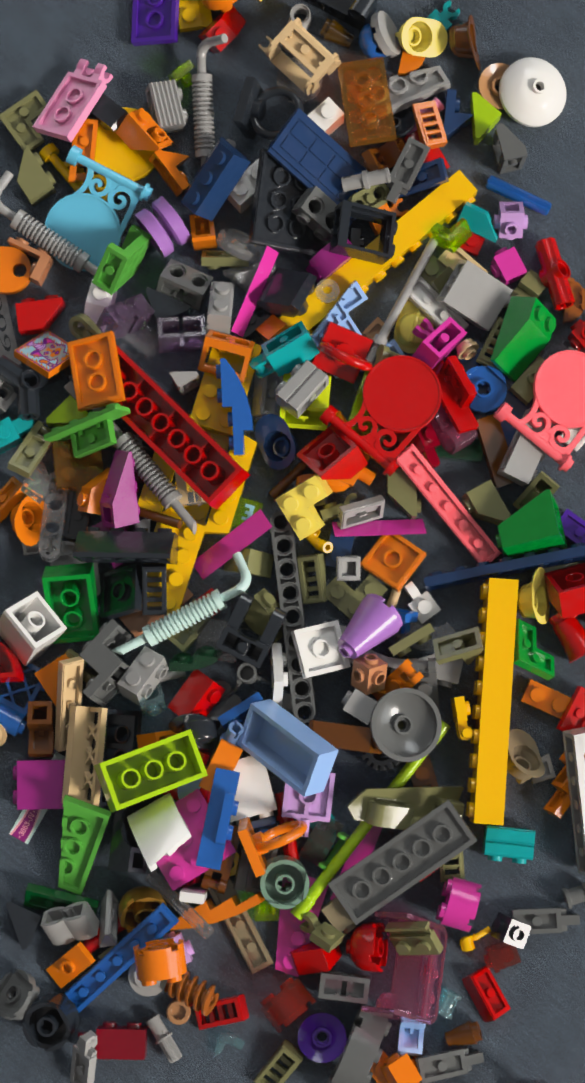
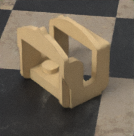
M298 17L294 21L291 20L273 40L266 36V39L270 42L268 47H262L259 44V48L266 54L269 61L307 96L310 93L313 94L320 87L319 81L325 74L330 75L341 64L339 55L336 52L331 54L302 26L301 19ZM280 45H282L301 64H303L313 74V76L310 78L283 51H281Z

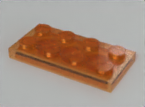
M383 57L341 63L338 67L350 147L397 140Z

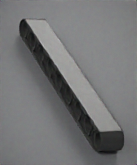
M278 511L270 518V524L272 525L270 529L280 609L287 612L282 625L294 717L308 725L310 720H315L317 714L312 677L303 679L301 671L293 669V663L298 657L295 647L290 645L291 631L306 628L294 530L289 522L283 529L275 527L278 519L283 518L287 520L283 512ZM281 542H288L291 544L289 551L282 553L278 550L279 544ZM291 565L294 568L293 573L290 576L282 575L281 569L283 566ZM289 588L297 591L296 597L292 600L284 598V592ZM290 612H297L300 615L299 620L294 624L287 622V616ZM299 683H306L309 687L308 692L303 696L296 693V687ZM302 707L311 708L312 715L309 719H300L299 710Z

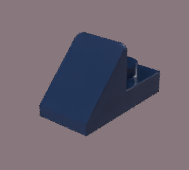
M447 89L443 127L447 141L469 125L473 118V114L459 113L460 98H456L457 90Z

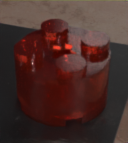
M290 977L279 986L282 990L276 996L271 993L260 1002L263 1006L260 1009L278 1033L283 1031L282 1024L285 1027L289 1026L309 1009L307 1005L309 1001L312 1005L317 1002L299 978L294 980Z

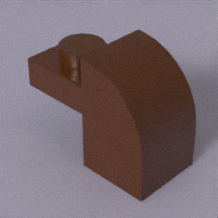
M403 137L392 138L379 148L368 149L361 155L366 169L370 172L388 167L389 171L392 172L406 144Z
M28 701L29 757H54L56 714L53 701Z

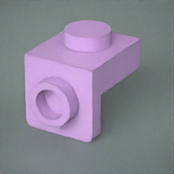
M171 931L163 936L165 939L168 937L174 938L176 943H178L179 939H182L186 964L192 962V954H195L191 942L189 940L185 941L181 932L175 934L174 931Z

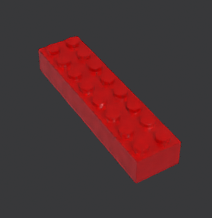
M117 346L126 401L118 403L120 406L130 408V414L121 418L200 497L217 510L250 474Z

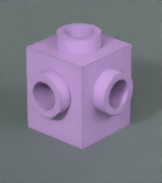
M499 201L498 215H494L493 227L498 229L499 238L513 240L523 237V229L528 227V215H525L523 202Z

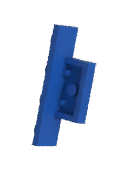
M216 768L196 866L219 871L221 869L226 840L231 841L234 826L230 825L231 815L236 816L239 801H235L240 772Z

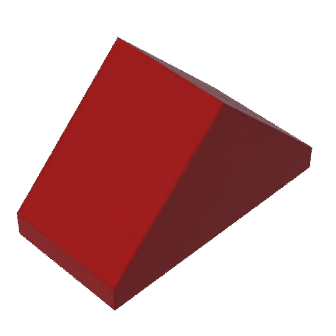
M313 942L290 952L298 975L330 971L342 956L339 945L328 953Z

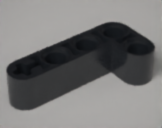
M378 0L303 1L361 30L364 25L369 24L371 16L377 10Z

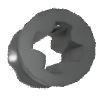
M585 881L581 882V885L570 889L562 888V894L568 909H572L573 905L585 902Z

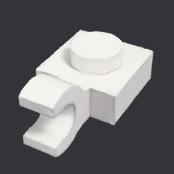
M412 581L403 587L413 600L407 606L411 611L418 612V620L421 624L441 610L429 592L425 591L420 594Z

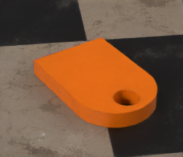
M0 246V294L12 295L19 293L31 281V275L29 274L32 266L26 254L17 248ZM17 266L26 267L24 276L17 277L14 275V270Z

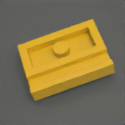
M179 0L180 33L200 30L209 26L212 22L211 10L206 9L201 0Z

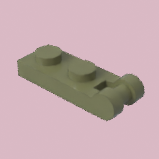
M39 420L36 421L8 462L7 469L28 479L30 478L53 443L45 441L43 436H41L51 432L50 428L44 426L45 423Z

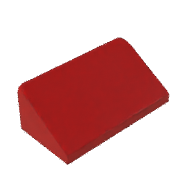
M488 965L462 979L466 990L485 1023L496 1020L511 1009Z

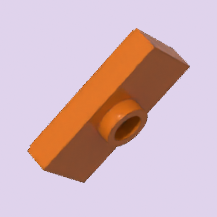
M80 941L49 966L46 971L57 985L62 988L96 960Z

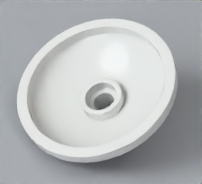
M528 57L515 61L505 70L499 83V98L505 112L514 121L528 127H541L551 123L562 112L566 102V87L561 74L553 65L539 58ZM536 84L540 85L541 91L536 89Z

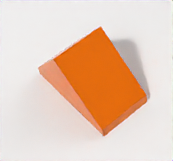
M195 214L189 215L194 251L217 248L214 220L210 221Z

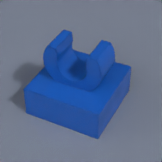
M396 608L403 622L401 633H409L410 623L417 622L418 612Z

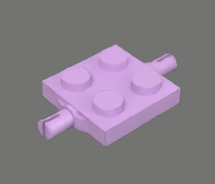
M330 773L323 792L303 797L285 783L281 817L294 818L306 822L307 830L304 833V837H309L310 823L316 821L330 822L335 773Z

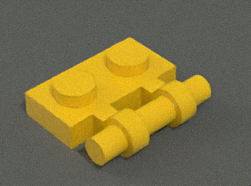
M464 696L450 698L457 737L461 740H470L474 732L467 725V716L471 715L469 701H465Z

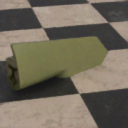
M464 787L366 788L347 805V808L354 820L365 821L377 827L405 830L448 799L460 816L463 817L464 803L460 802L459 798Z

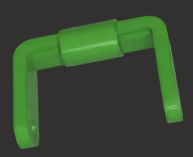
M338 832L336 836L340 839L327 860L318 864L320 868L324 870L327 868V865L350 837L345 832Z

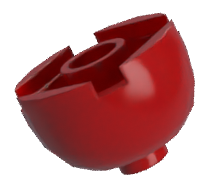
M369 922L361 924L353 931L351 938L346 942L347 954H350L353 963L361 970L382 972L383 970L380 967L386 966L388 939L383 940L382 932H385L383 923Z

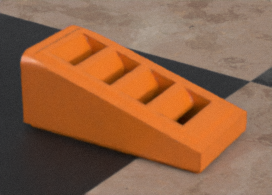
M436 101L412 104L420 142L431 147V149L444 147L448 142ZM431 108L429 113H420L421 109ZM433 117V121L423 122V118ZM435 126V129L426 131L425 127ZM428 135H437V138H428Z

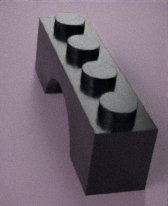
M155 796L115 811L108 870L146 874L147 863L136 842L127 817L154 801Z

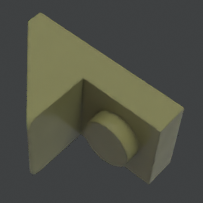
M432 254L421 277L440 294L453 270L450 266L445 268Z
M530 269L510 296L536 297L538 299L546 287L541 282L539 275Z
M541 471L513 505L519 510L543 491L550 489L551 493L554 494L560 486L546 473Z
M478 626L432 640L436 662L439 665L461 658L469 665L484 650Z

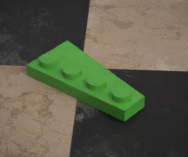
M65 795L63 799L64 813L62 817L63 830L58 887L81 896L112 812Z

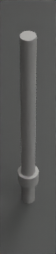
M433 238L429 239L379 334H375L372 347L365 358L372 364L376 359L377 348L381 344L386 346L388 342L387 337L438 244V241Z

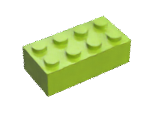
M191 729L94 765L110 812L121 810L208 776Z

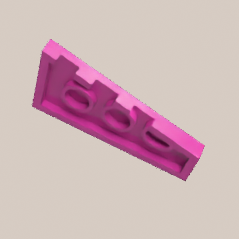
M308 876L310 889L317 878ZM283 877L282 887H285V883H290L287 877ZM327 885L315 901L314 906L310 909V912L314 913L317 918L329 885ZM293 908L280 909L275 969L298 977L299 975L290 952L310 943L309 938L311 934L300 929V925L306 920L303 919L301 921L290 912Z

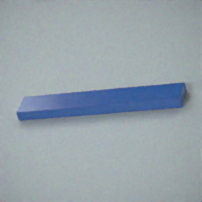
M161 903L64 993L74 1003L78 1013L135 962L134 946L139 944L140 949L146 947L145 942L160 939L179 922V919L164 903Z

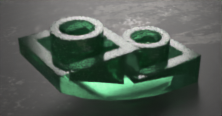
M202 646L196 650L193 656L190 653H178L169 661V671H190L207 667L218 661L222 655V650H216L213 646Z

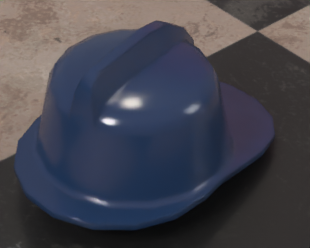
M263 415L255 425V436L263 458L271 468L277 470L285 469L291 465L297 454V440L291 434L284 419L279 415Z

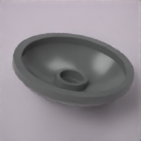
M412 688L392 690L382 696L373 708L370 718L371 735L377 748L390 759L400 762L420 760L435 748L441 735L442 722L439 710L433 700L419 690ZM399 721H402L404 724L401 730L398 728Z

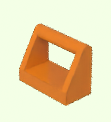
M210 329L205 336L198 370L216 375V365L206 363L210 347L245 356L242 371L235 372L240 381L244 383L255 342Z

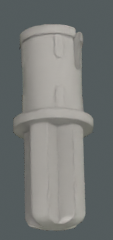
M158 1014L145 1022L157 1040L155 1044L160 1045L169 1062L174 1063L182 1057V1053L171 1036L173 1033H169L160 1015Z

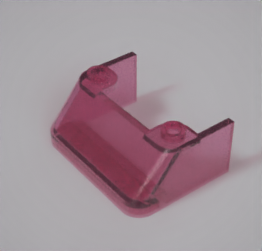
M375 912L376 917L389 922L429 921L410 913ZM429 921L430 929H434L444 947L440 955H399L396 951L391 993H382L376 1002V1007L362 1006V1012L383 1018L431 1025L436 1021L447 946V931L443 925Z

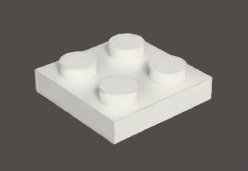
M338 620L291 631L303 679L351 667L349 659L345 658L338 649V641L342 636Z

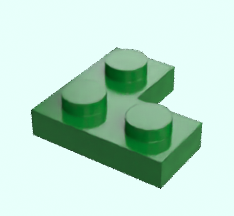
M517 619L513 664L546 680L554 678V656L537 648L536 627Z

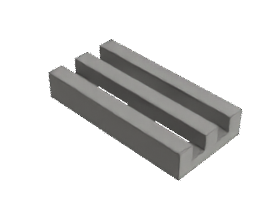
M382 495L340 506L337 525L342 530L383 518L385 499Z

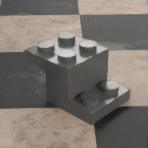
M113 619L101 626L99 634L93 640L88 641L79 654L99 673L87 682L83 693L103 708L119 691L117 683L129 668V665L112 649L126 643L132 635Z

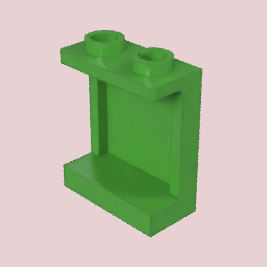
M132 225L121 248L112 242L107 246L92 283L113 295L137 273L152 236L136 225Z

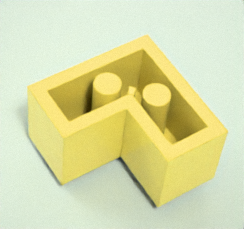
M317 474L275 499L300 541L325 525L314 504L329 496L333 491L327 481L322 480Z

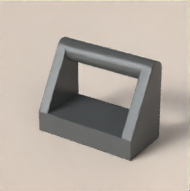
M499 123L496 126L491 144L500 175L522 169L528 154L525 145L503 123Z

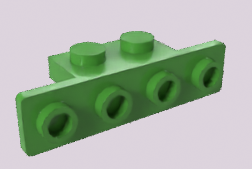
M119 403L108 404L101 411L90 412L87 414V417L74 419L66 426L51 429V432L43 435L45 441L61 443L71 439L74 457L83 458L117 443L113 420L130 414V408L120 406Z

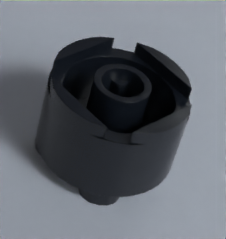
M47 994L41 997L26 1012L23 1032L27 1041L32 1046L45 1049L44 1051H55L61 1048L79 1027L80 1018L78 1010L66 994Z

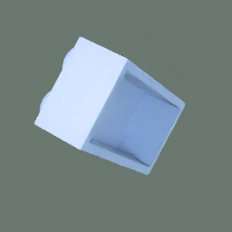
M272 699L251 703L243 725L244 731L237 745L303 797L323 792L338 749Z

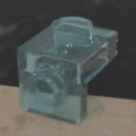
M160 682L153 690L151 696L146 701L139 703L144 716H156L162 711L167 710Z

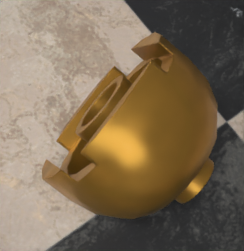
M138 886L128 890L123 895L118 905L119 920L121 926L127 929L128 933L137 927L161 903L166 905L160 892L148 886Z

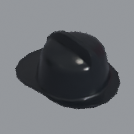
M184 714L173 718L169 723V728L177 734L191 729L198 749L212 751L215 748V742L218 737L217 728L221 724L220 721L203 715Z

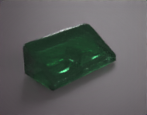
M437 435L441 445L437 446L435 451L439 459L481 464L483 450L479 439Z

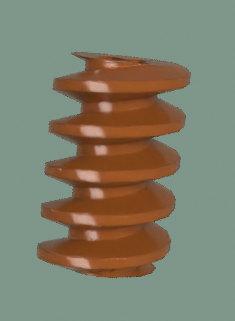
M187 971L182 976L181 981L166 983L164 992H168L169 997H176L178 1002L185 1001L187 1007L193 1006V1009L198 1012L201 1010L204 1016H208L219 999V993H214L216 985L212 984L209 989H206L207 980H203L199 985V976L195 975L190 980V971Z

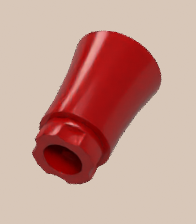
M559 613L552 616L549 622L553 626L552 629L558 637L569 663L584 656L585 629L576 617L562 619Z

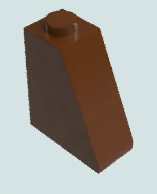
M310 720L309 728L335 748L382 754L373 741L370 728Z

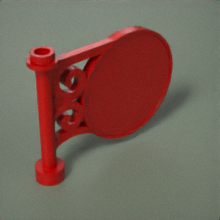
M406 355L391 356L378 362L368 373L362 390V406L353 419L344 422L336 415L338 410L330 405L320 416L319 420L325 425L329 423L334 425L385 469L384 475L388 474L391 477L399 467L396 463L397 456L418 432L433 420L438 412L442 398L441 385L435 372L420 359ZM369 422L372 425V430L367 435L360 436L352 429L357 424L359 431L366 432L368 426H363V423ZM378 426L383 428L382 430L377 432ZM395 433H410L393 451H386L380 445V438L387 435L391 438V442L387 440L382 442L384 447L391 448L397 441Z

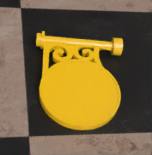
M122 107L128 113L136 110L133 108ZM98 122L96 162L134 182L152 172L155 167L149 161V158L155 151L131 150L115 133L117 130H105ZM54 143L47 144L39 152V156L46 163L50 161L69 183L70 164L63 162L58 157L59 149ZM77 166V172H84V168ZM96 174L93 179H101L104 187H98V184H96L95 188L97 192H102L106 187V178ZM76 181V184L69 183V185L76 192L84 182ZM89 187L84 193L91 194ZM108 194L101 198L107 201Z

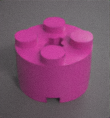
M454 876L451 879L448 878L447 882H444L441 895L445 896L444 902L438 905L435 919L440 920L441 925L469 932L472 926L467 924H469L470 919H475L481 893L477 891L482 888V885Z

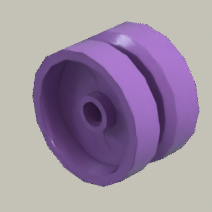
M160 196L151 203L155 216L144 208L134 216L141 229L152 236L151 243L154 248L165 258L174 252V245L169 236L176 244L181 246L191 240V236L178 213L163 196Z

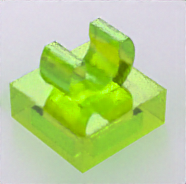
M186 60L168 74L167 77L170 80H176V82L180 80L183 86L187 88L192 85V75L189 71L195 66L190 60Z
M266 900L254 906L255 922L279 921V909L270 905Z

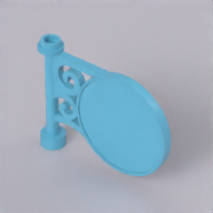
M73 145L67 155L66 162L74 167L77 163L87 167L86 179L75 193L60 199L51 208L45 225L47 229L50 228L51 231H55V234L58 233L63 239H67V242L70 241L75 247L77 246L83 252L85 251L91 255L89 262L99 267L107 246L111 242L120 246L122 235L139 200L148 201L153 188L148 183L142 186L82 155L83 149ZM94 172L106 178V187L102 192H97L94 188L96 183L98 187L103 186L101 179H93ZM88 187H89V190H90L91 194H90V193H84V192L88 189ZM118 192L127 193L131 200L122 223L114 209H124L127 205V199L124 195H118V199L122 200V203L120 205L116 204L114 196ZM108 194L107 201L101 198ZM54 257L60 264L74 270L73 267H69L70 264L66 265L65 262L63 263L61 261L62 258L59 260L57 257Z

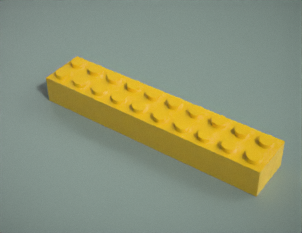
M488 578L483 585H480L479 599L483 600V607L478 612V623L482 624L480 633L484 650L475 659V671H479V677L477 681H474L473 695H477V704L472 707V719H476L475 729H473V737L470 739V743L474 744V753L469 754V768H473L472 778L468 777L467 792L471 793V802H466V816L470 817V822L478 824L504 825L519 580Z

